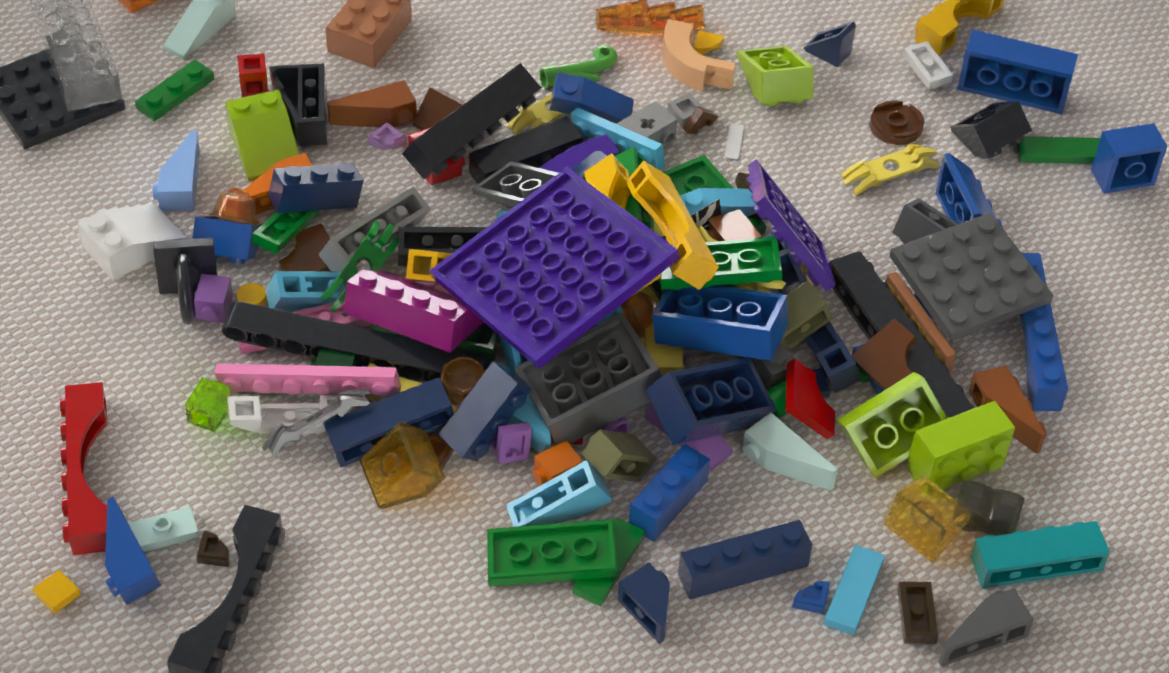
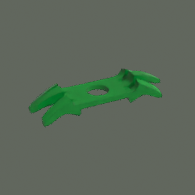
M377 221L372 223L369 232L361 241L360 246L344 269L320 297L324 301L327 300L341 284H344L341 293L330 308L333 312L345 302L347 281L359 273L356 269L358 259L367 260L370 264V270L379 271L387 258L394 252L398 245L397 237L392 239L385 251L381 250L392 235L394 226L391 223L374 243L371 240L377 235L380 223ZM343 310L342 313H341V315H343L344 317H347L348 314L344 313V310Z

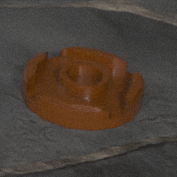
M898 100L885 101L874 108L870 116L869 126L871 132L878 139L889 144L905 145L916 141L922 135L924 118L922 113L911 104L909 106L903 105V101Z

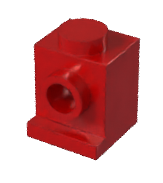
M265 53L237 55L241 97L269 92Z

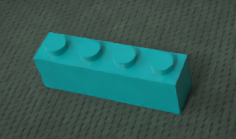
M1080 521L1066 526H1047L1039 530L1025 532L1019 530L1011 534L983 536L975 539L970 558L981 587L989 588L1100 571L1104 569L1110 551L1098 522L1085 523Z

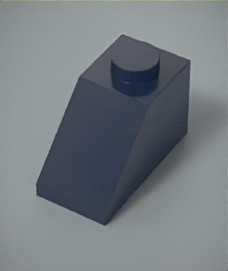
M647 563L619 582L617 600L660 644L665 638L670 583L662 571H657L650 563Z

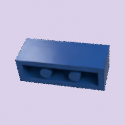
M684 444L630 504L629 523L644 529L645 537L655 542L707 483L710 458Z

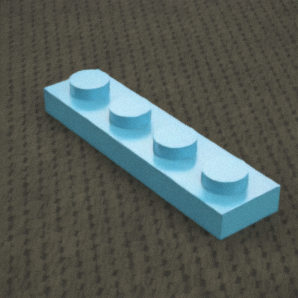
M576 108L571 112L572 124L583 136V139H593L607 134L621 153L635 147L650 165L658 170L665 167L661 143L583 109Z

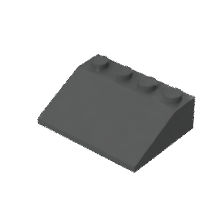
M623 312L589 329L541 368L538 369L530 361L515 367L518 376L532 388L528 395L549 429L550 436L555 445L566 440L570 444L650 403L651 401L645 390L662 377L660 369Z

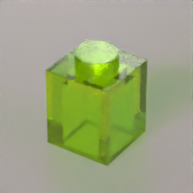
M202 377L185 402L187 423L216 432L229 412L227 399L228 396H231L230 387L222 382L211 381Z

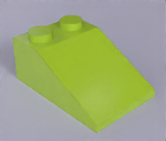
M788 46L737 51L738 60L751 92L763 105L776 106L779 102L783 101L802 103L804 99L813 98L814 67Z
M279 90L225 101L228 127L248 182L256 180L278 161L299 155L287 109Z

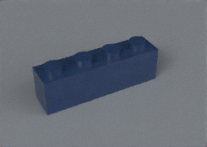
M439 377L431 381H425L403 392L394 393L390 397L346 413L343 417L338 415L323 423L342 468L443 428L454 414V411Z
M796 520L680 552L678 576L689 600L808 567L813 544L801 520Z

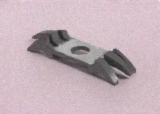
M353 389L337 393V400L301 421L291 426L281 423L262 446L263 451L269 448L274 457L286 442L299 441V434L336 414L343 417L353 406L370 405L365 395L371 394L370 391Z

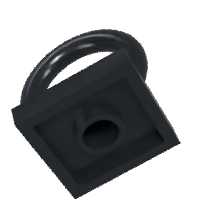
M214 238L153 241L159 294L178 293L182 321L184 324L190 325L195 319L194 292L197 291L201 274L218 276Z

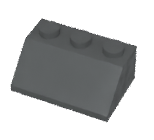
M511 161L473 187L472 192L493 202L514 207L558 173Z

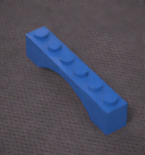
M1022 253L1047 286L1041 254ZM1051 303L1020 314L1025 340L1027 391L1033 411H1061L1068 391Z

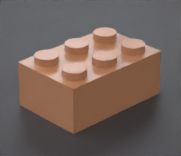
M348 0L326 26L327 52L375 68L412 21L411 0Z

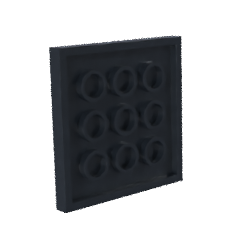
M77 37L0 67V116L24 150L126 109L125 101Z

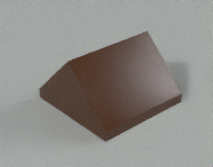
M429 87L415 116L413 126L420 130L431 128L466 102L446 91Z

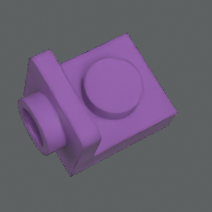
M528 422L498 426L497 439H494L490 444L498 463H511L529 458L532 429Z

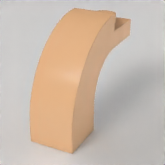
M668 19L664 29L662 57L669 73L682 84L696 90L703 91L705 84L731 90L734 83L736 63L699 54L691 46L694 24Z

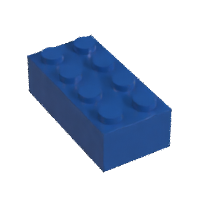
M972 30L966 47L957 90L1007 102L1019 101L1024 106L1063 114L1078 54Z
M717 285L707 288L702 287L700 290L695 287L679 290L666 289L652 313L656 344L750 357L758 360H772L789 325L787 295Z

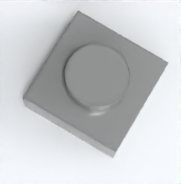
M689 93L668 102L667 111L676 117L677 122L683 127L698 106L704 107Z

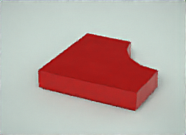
M797 359L787 362L785 411L824 438L828 439L834 436L835 410L827 404L821 395L815 372Z

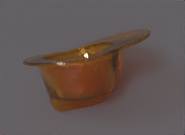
M231 188L227 192L221 193L211 213H201L246 224H259L260 222L255 218V200L250 197L247 191L240 188Z
M639 291L621 304L624 315L640 338H644V330L653 323L652 313L658 305L651 296L642 291Z

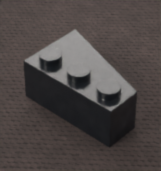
M324 63L269 66L272 90H279L293 134L299 146L327 145V84Z

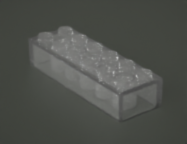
M29 0L67 110L72 111L122 99L119 75L91 1Z

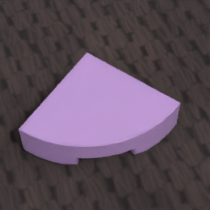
M385 123L367 136V140L371 146L391 149L406 144L407 136L390 124Z

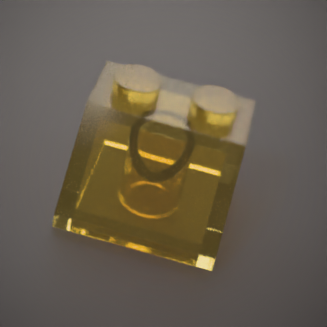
M399 422L359 460L376 504L380 509L424 498L446 478L427 432L403 422Z

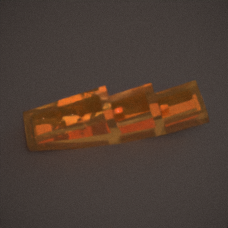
M637 0L596 9V27L600 31L623 34H664L668 19L694 24L693 31L706 29L703 4L677 9L675 1L649 6L647 0Z

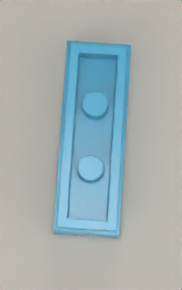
M854 545L823 625L853 636L855 635L884 562V554Z

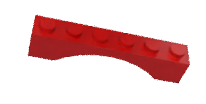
M103 382L65 386V398L60 399L61 416L66 417V422L60 423L62 442L66 441V447H61L62 465L67 466V472L61 473L62 489L67 491V498H62L63 516L68 517V523L62 524L64 543H70L73 555L106 552L107 506L94 495L84 479L85 461L89 449L100 432L107 426V405Z

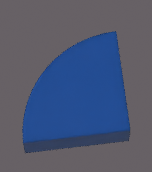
M817 581L814 582V585L799 590L794 597L792 608L824 614L830 582Z

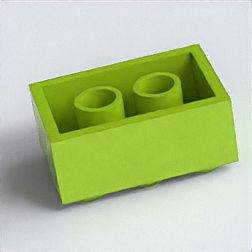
M992 401L915 431L906 469L925 496L934 492H943L950 486L962 481L969 482L977 475L985 472L997 471L1005 464L1015 426L997 402Z

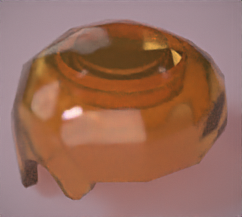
M457 357L446 363L441 373V382L447 396L457 402H463L486 370L478 361L470 357Z

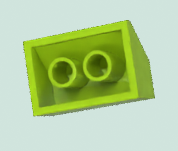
M913 372L836 421L874 478H877L909 458L916 430L948 418L924 377Z

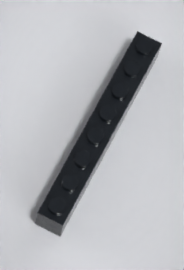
M861 251L830 260L829 263L836 284L832 289L867 339L870 340L895 318L916 339L907 356L908 368L912 373L915 372L924 377L947 418L976 408L966 398L963 388L953 380L947 366L937 358L931 344L924 340L919 333L916 323L908 318L902 304L895 300L889 291L887 283L880 279L874 270L873 264L866 260Z

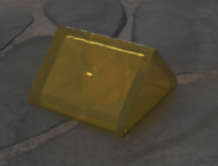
M922 476L897 492L884 525L930 562L934 563L971 519L973 513L928 478Z

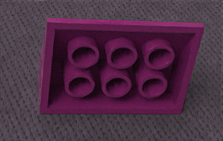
M361 270L347 281L344 313L449 353L484 323L453 295L408 280L391 272Z

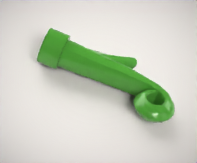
M601 45L593 51L596 60L556 67L554 65L541 67L539 70L541 84L545 89L553 87L557 72L599 82L600 76L594 74L612 67L617 62V52L610 46Z

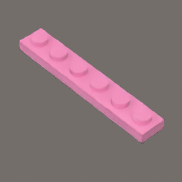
M217 363L214 372L221 392L229 393L257 392L260 394L287 393L295 395L299 393L327 395L353 389H365L370 391L371 394L369 395L386 397L401 390L396 367Z

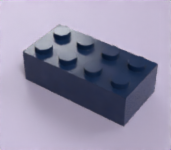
M750 357L670 371L645 390L672 445L749 429L765 416L777 410Z

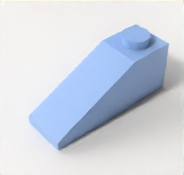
M197 131L189 133L160 169L158 183H153V199L159 201L161 211H195L200 156Z

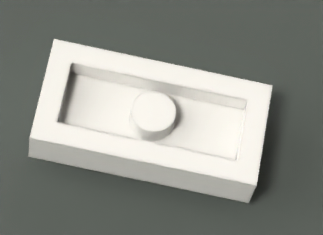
M927 41L904 48L903 57L928 90L952 83L953 74Z

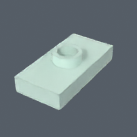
M191 507L128 523L143 552L199 538Z

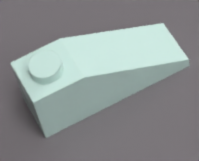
M193 0L164 43V50L185 60L236 17L234 0Z
M772 413L745 431L742 451L749 460L755 461L763 469L826 490L834 488L838 468Z

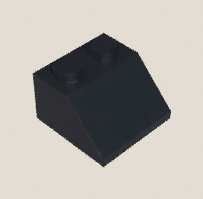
M1019 101L992 103L950 127L952 133L975 156H987V158L1002 153L1001 148L1008 144L1012 146L1020 143L1025 139L1024 135L1032 131Z

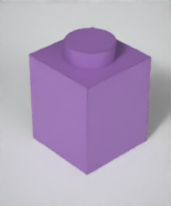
M201 274L194 298L197 320L224 323L233 299L231 277Z

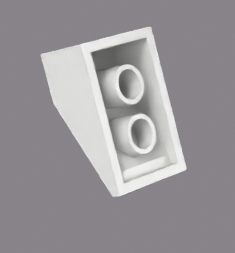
M156 204L102 210L78 223L82 247L113 281L153 260V241L187 239Z

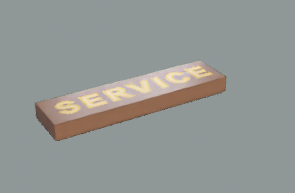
M896 271L887 274L886 283L890 293L895 300L902 304L908 318L916 323L919 333L925 341L931 344L937 358L947 366L949 373H951L956 352Z

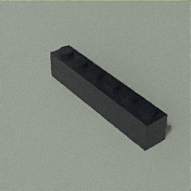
M520 63L413 140L402 155L423 179H426L432 173L438 176L449 166L448 161L452 159L454 163L467 153L465 150L467 147L470 146L474 149L484 141L483 135L486 133L489 136L493 135L503 126L501 124L503 120L509 123L520 113L518 109L522 107L526 110L537 101L535 95L542 87Z

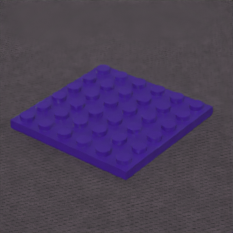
M566 167L432 268L430 274L438 284L469 308L471 312L539 369L681 257L678 249Z

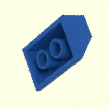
M950 153L944 154L935 194L946 216L960 224L991 212L1002 227L1000 219L996 218L992 210L991 201L986 199L982 191V184L979 179H976L972 169Z

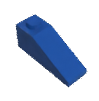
M557 72L549 110L571 114L576 108H580L617 124L632 115L634 99L587 78Z
M113 496L107 500L105 567L110 578L105 581L114 597L121 595L127 605L162 585Z

